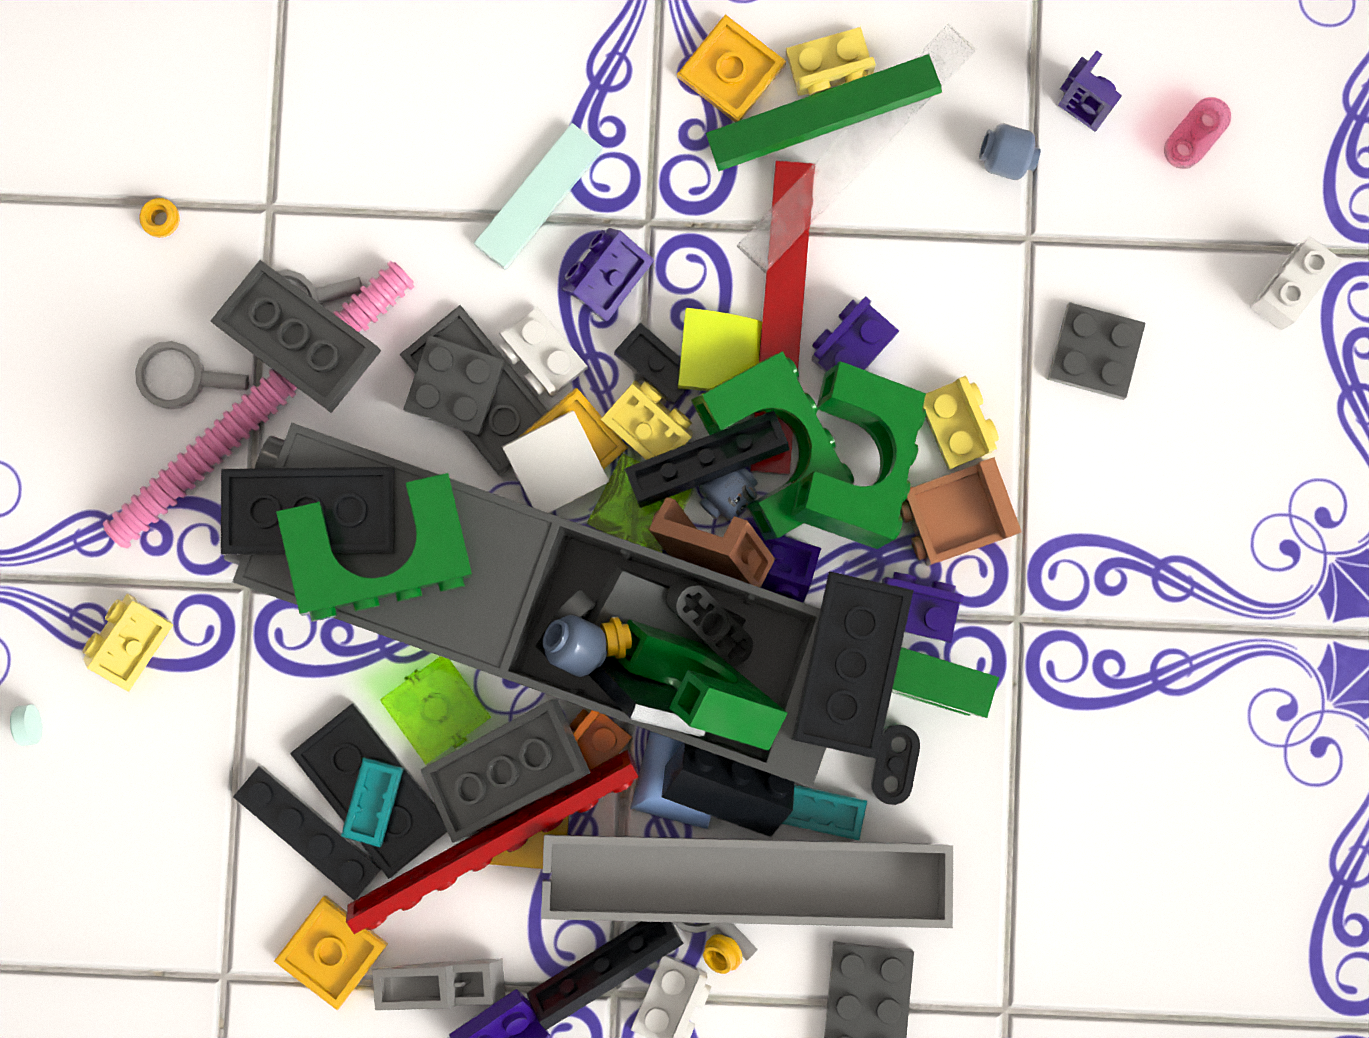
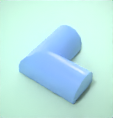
M650 731L630 809L708 829L711 815L662 798L665 766L683 742Z

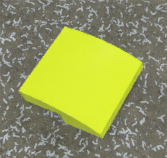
M686 308L678 388L708 391L759 363L762 321L728 313Z

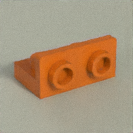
M584 708L569 725L574 731L573 735L589 770L618 755L632 738L628 732L607 715L593 710L589 713Z

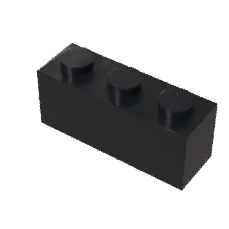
M682 743L665 766L662 798L772 837L793 811L795 782Z

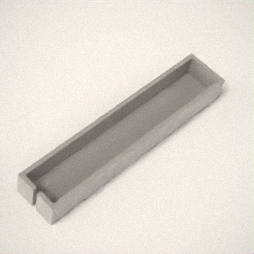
M544 835L543 873L552 872V879H543L541 919L953 928V845Z

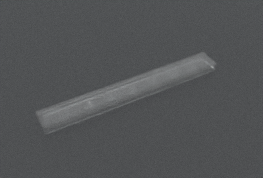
M948 23L915 58L926 54L930 55L942 87L977 49ZM932 97L850 125L746 234L736 247L766 273Z

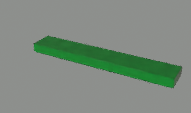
M929 54L709 131L706 133L717 169L722 171L942 93V87Z

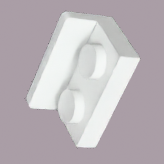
M538 306L509 330L504 328L499 332L505 341L499 347L513 364L521 360L530 371L524 377L539 395L546 390L551 398H553L588 369V366Z
M665 955L662 957L632 1024L631 1031L647 1038H690L695 1023L689 1020L695 1006L701 1009L704 1007L712 987L705 984L708 978L707 972L671 956Z

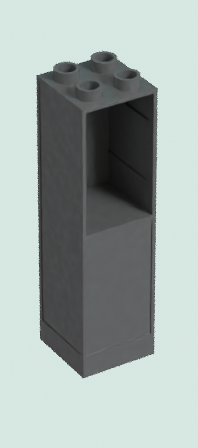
M292 422L285 440L272 435L269 436L259 453L255 468L393 467L394 553L333 555L343 568L365 578H379L390 575L408 561L413 553L417 535L406 482L439 474ZM451 478V487L472 572L471 577L464 579L465 586L440 592L438 585L422 588L423 596L397 602L396 595L379 598L380 606L354 612L353 605L336 608L337 616L332 617L810 788L814 785L826 747L792 740L818 623L819 608ZM286 554L224 555L225 561L238 565L233 583L297 605ZM616 565L669 587L679 579L690 578L702 586L724 609L739 614L746 620L742 628L752 638L753 649L746 661L732 667L788 713L769 750L709 732H705L704 736H696L631 720L589 675L578 677L551 665L535 646L556 612L576 592L582 590L596 604ZM733 643L731 650L735 647V643Z

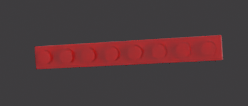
M628 749L591 769L590 774L497 821L347 905V925L353 934L365 928L366 930H373L380 926L387 919V916L400 909L406 911L416 906L422 900V897L434 890L443 891L456 882L457 877L470 870L473 872L479 871L489 865L493 857L506 850L507 852H513L521 848L528 841L529 837L538 832L552 831L563 822L564 818L576 811L583 813L590 810L598 803V799L611 792L619 793L626 790L633 784L634 779L639 777L636 763Z

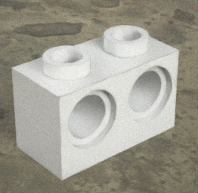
M1309 236L1293 249L1250 308L1282 331L1296 322L1342 259Z

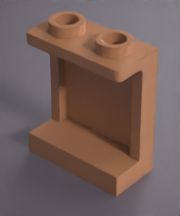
M995 457L981 461L966 469L915 487H910L909 494L902 503L900 511L904 523L911 521L916 536L911 538L914 553L918 560L924 559L927 566L1022 532Z
M669 497L664 500L661 508L654 514L649 528L650 533L669 556L757 587H761L775 560L748 520L734 516L724 536L720 537L698 530L676 500Z

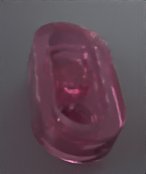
M1207 97L1200 100L1166 140L1164 154L1167 161L1179 169H1188L1195 166L1230 125L1231 111L1228 105L1215 97ZM1202 116H1210L1214 122L1213 126L1205 125L1202 121ZM1180 144L1186 145L1189 149V155H1181L1178 152L1177 146Z

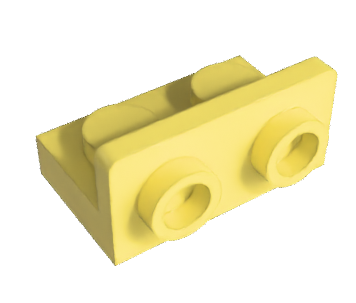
M861 27L786 48L785 52L798 96L805 94L811 96L831 89L833 86L873 74L876 66L874 57L869 56Z
M966 375L958 378L951 384L926 393L923 408L926 409V420L948 470L992 453L997 449L995 441L999 440L994 423L990 418L985 420L979 405L983 404V398L975 382L969 383Z
M634 380L601 418L608 427L646 460L685 445L694 433L689 428L692 422L677 408H674L672 411L667 409L660 402L663 396L646 381L641 385Z
M127 593L122 601L117 599L111 605L105 616V620L108 621L100 634L95 632L91 635L82 653L85 654L83 660L89 670L129 692L173 624L168 619L137 602L135 597Z

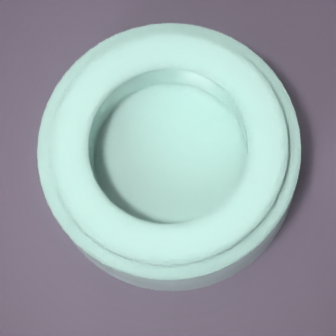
M32 704L17 706L11 713V734L18 745L37 744L41 739V717L38 709Z

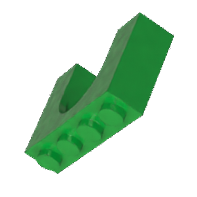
M783 351L768 357L691 399L709 435L722 431L753 413H768L773 410L776 416L783 420L794 433L799 453L794 473L782 486L747 506L764 540L777 539L804 524L790 519L798 483L813 471L854 484V476L845 463H841L834 450L836 443L828 429L822 427L816 415L818 410L815 401L808 393L803 391L798 381L799 372L796 365L789 357L785 356Z
M841 361L824 373L817 410L855 423L872 437L880 456L879 474L873 485L856 486L813 471L798 483L790 519L875 549H879L895 540L901 531L903 523L902 518L899 517L901 506L906 500L911 486L910 481L907 480L909 469L918 454V445L915 444L917 433L926 417V409L923 408L926 393Z
M445 473L406 482L407 494L416 528V543L408 561L400 569L384 577H361L349 572L339 564L331 549L320 502L276 511L299 614L301 616L310 615L311 622L335 617L337 616L336 608L353 605L354 612L378 607L380 606L379 598L396 595L397 602L421 597L423 596L422 588L438 585L440 592L464 587V579L471 577L472 572L449 474Z
M631 619L628 620L627 624L631 633L632 647L626 649L625 658L617 659L615 655L612 656L630 673L677 688L678 691L669 708L689 727L765 750L770 749L788 712L705 644Z
M901 647L892 693L961 715H975L981 718H988L999 677Z

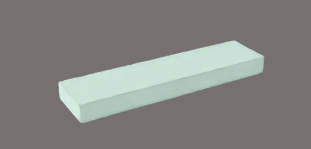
M571 123L477 238L474 245L506 270L603 151V147Z

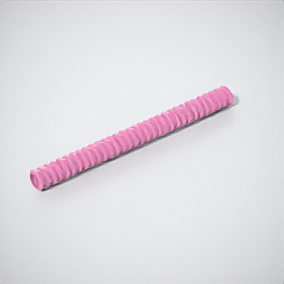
M389 261L387 263L388 269L385 271L380 269L378 271L380 276L377 279L372 277L369 280L371 284L367 288L362 286L360 288L361 293L358 296L353 294L351 296L352 301L349 304L344 302L342 304L344 309L340 312L334 311L333 314L356 331L360 332L362 329L367 331L369 329L368 324L371 321L374 323L378 321L377 315L380 313L386 314L387 310L385 308L389 304L394 306L396 304L395 299L398 296L403 298L405 296L404 291L407 288L412 290L415 287L413 280L396 262ZM271 369L269 371L270 376L267 379L262 377L259 380L261 384L258 387L253 385L250 388L252 393L241 396L243 400L241 403L235 402L232 404L233 410L231 412L226 410L221 421L216 419L214 421L215 426L212 429L207 427L204 430L206 434L203 437L197 436L195 438L197 442L195 445H187V452L185 454L180 452L177 455L178 460L176 462L170 461L168 463L169 468L166 471L161 469L158 472L159 477L157 479L151 478L149 480L150 486H142L139 496L134 494L131 497L132 502L130 504L124 503L121 506L122 511L120 513L115 511L112 514L113 519L111 521L105 520L103 522L105 532L119 546L128 549L131 546L130 541L132 539L138 540L141 537L140 532L142 530L147 532L150 529L149 524L151 522L157 523L159 521L158 515L168 513L167 507L169 505L174 507L177 504L176 499L178 497L184 498L187 495L185 491L188 488L193 490L196 487L195 482L197 480L203 481L205 479L203 475L205 472H213V465L215 463L220 465L225 454L230 456L232 454L231 449L234 446L239 448L242 445L240 441L243 438L249 439L251 437L249 433L251 430H259L258 424L261 421L266 423L269 420L267 416L270 413L276 414L278 412L277 407L280 404L285 406L287 404L285 399L289 396L294 398L297 387Z

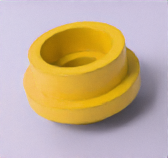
M155 198L145 203L142 207L139 220L145 232L153 237L163 238L171 235L177 229L180 215L172 202L164 198ZM166 213V221L161 225H156V215Z
M612 617L609 622L601 623L600 625L606 636V657L615 655L617 659L625 658L626 649L632 647L631 633L628 624H621L619 617Z
M715 934L705 943L703 958L708 967L713 971L726 974L729 971L736 970L742 963V952L736 941L732 938Z

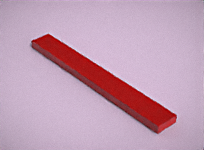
M776 161L759 362L783 351L785 356L789 357L798 369L815 164ZM755 413V417L763 415L765 413ZM778 418V421L788 441L790 450L751 465L750 472L790 475L793 432L780 418Z

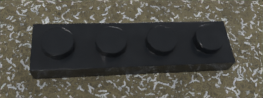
M773 410L624 469L640 508H643L790 449Z
M262 765L258 766L233 796V798L354 901L381 871L372 858L348 838L341 837L342 833Z
M641 921L526 994L538 1022L547 1030L684 943L672 922Z

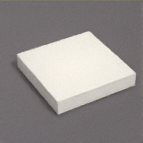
M573 410L501 446L532 507L547 513L610 482Z

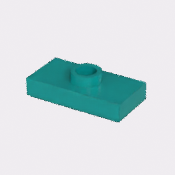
M366 757L363 758L341 837L377 847L382 846L404 768Z
M794 785L793 811L782 824L859 841L867 800Z

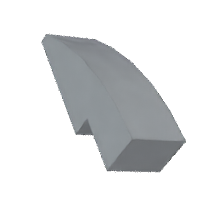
M503 958L413 964L372 970L375 1010L447 1009L460 1005H492L505 997Z

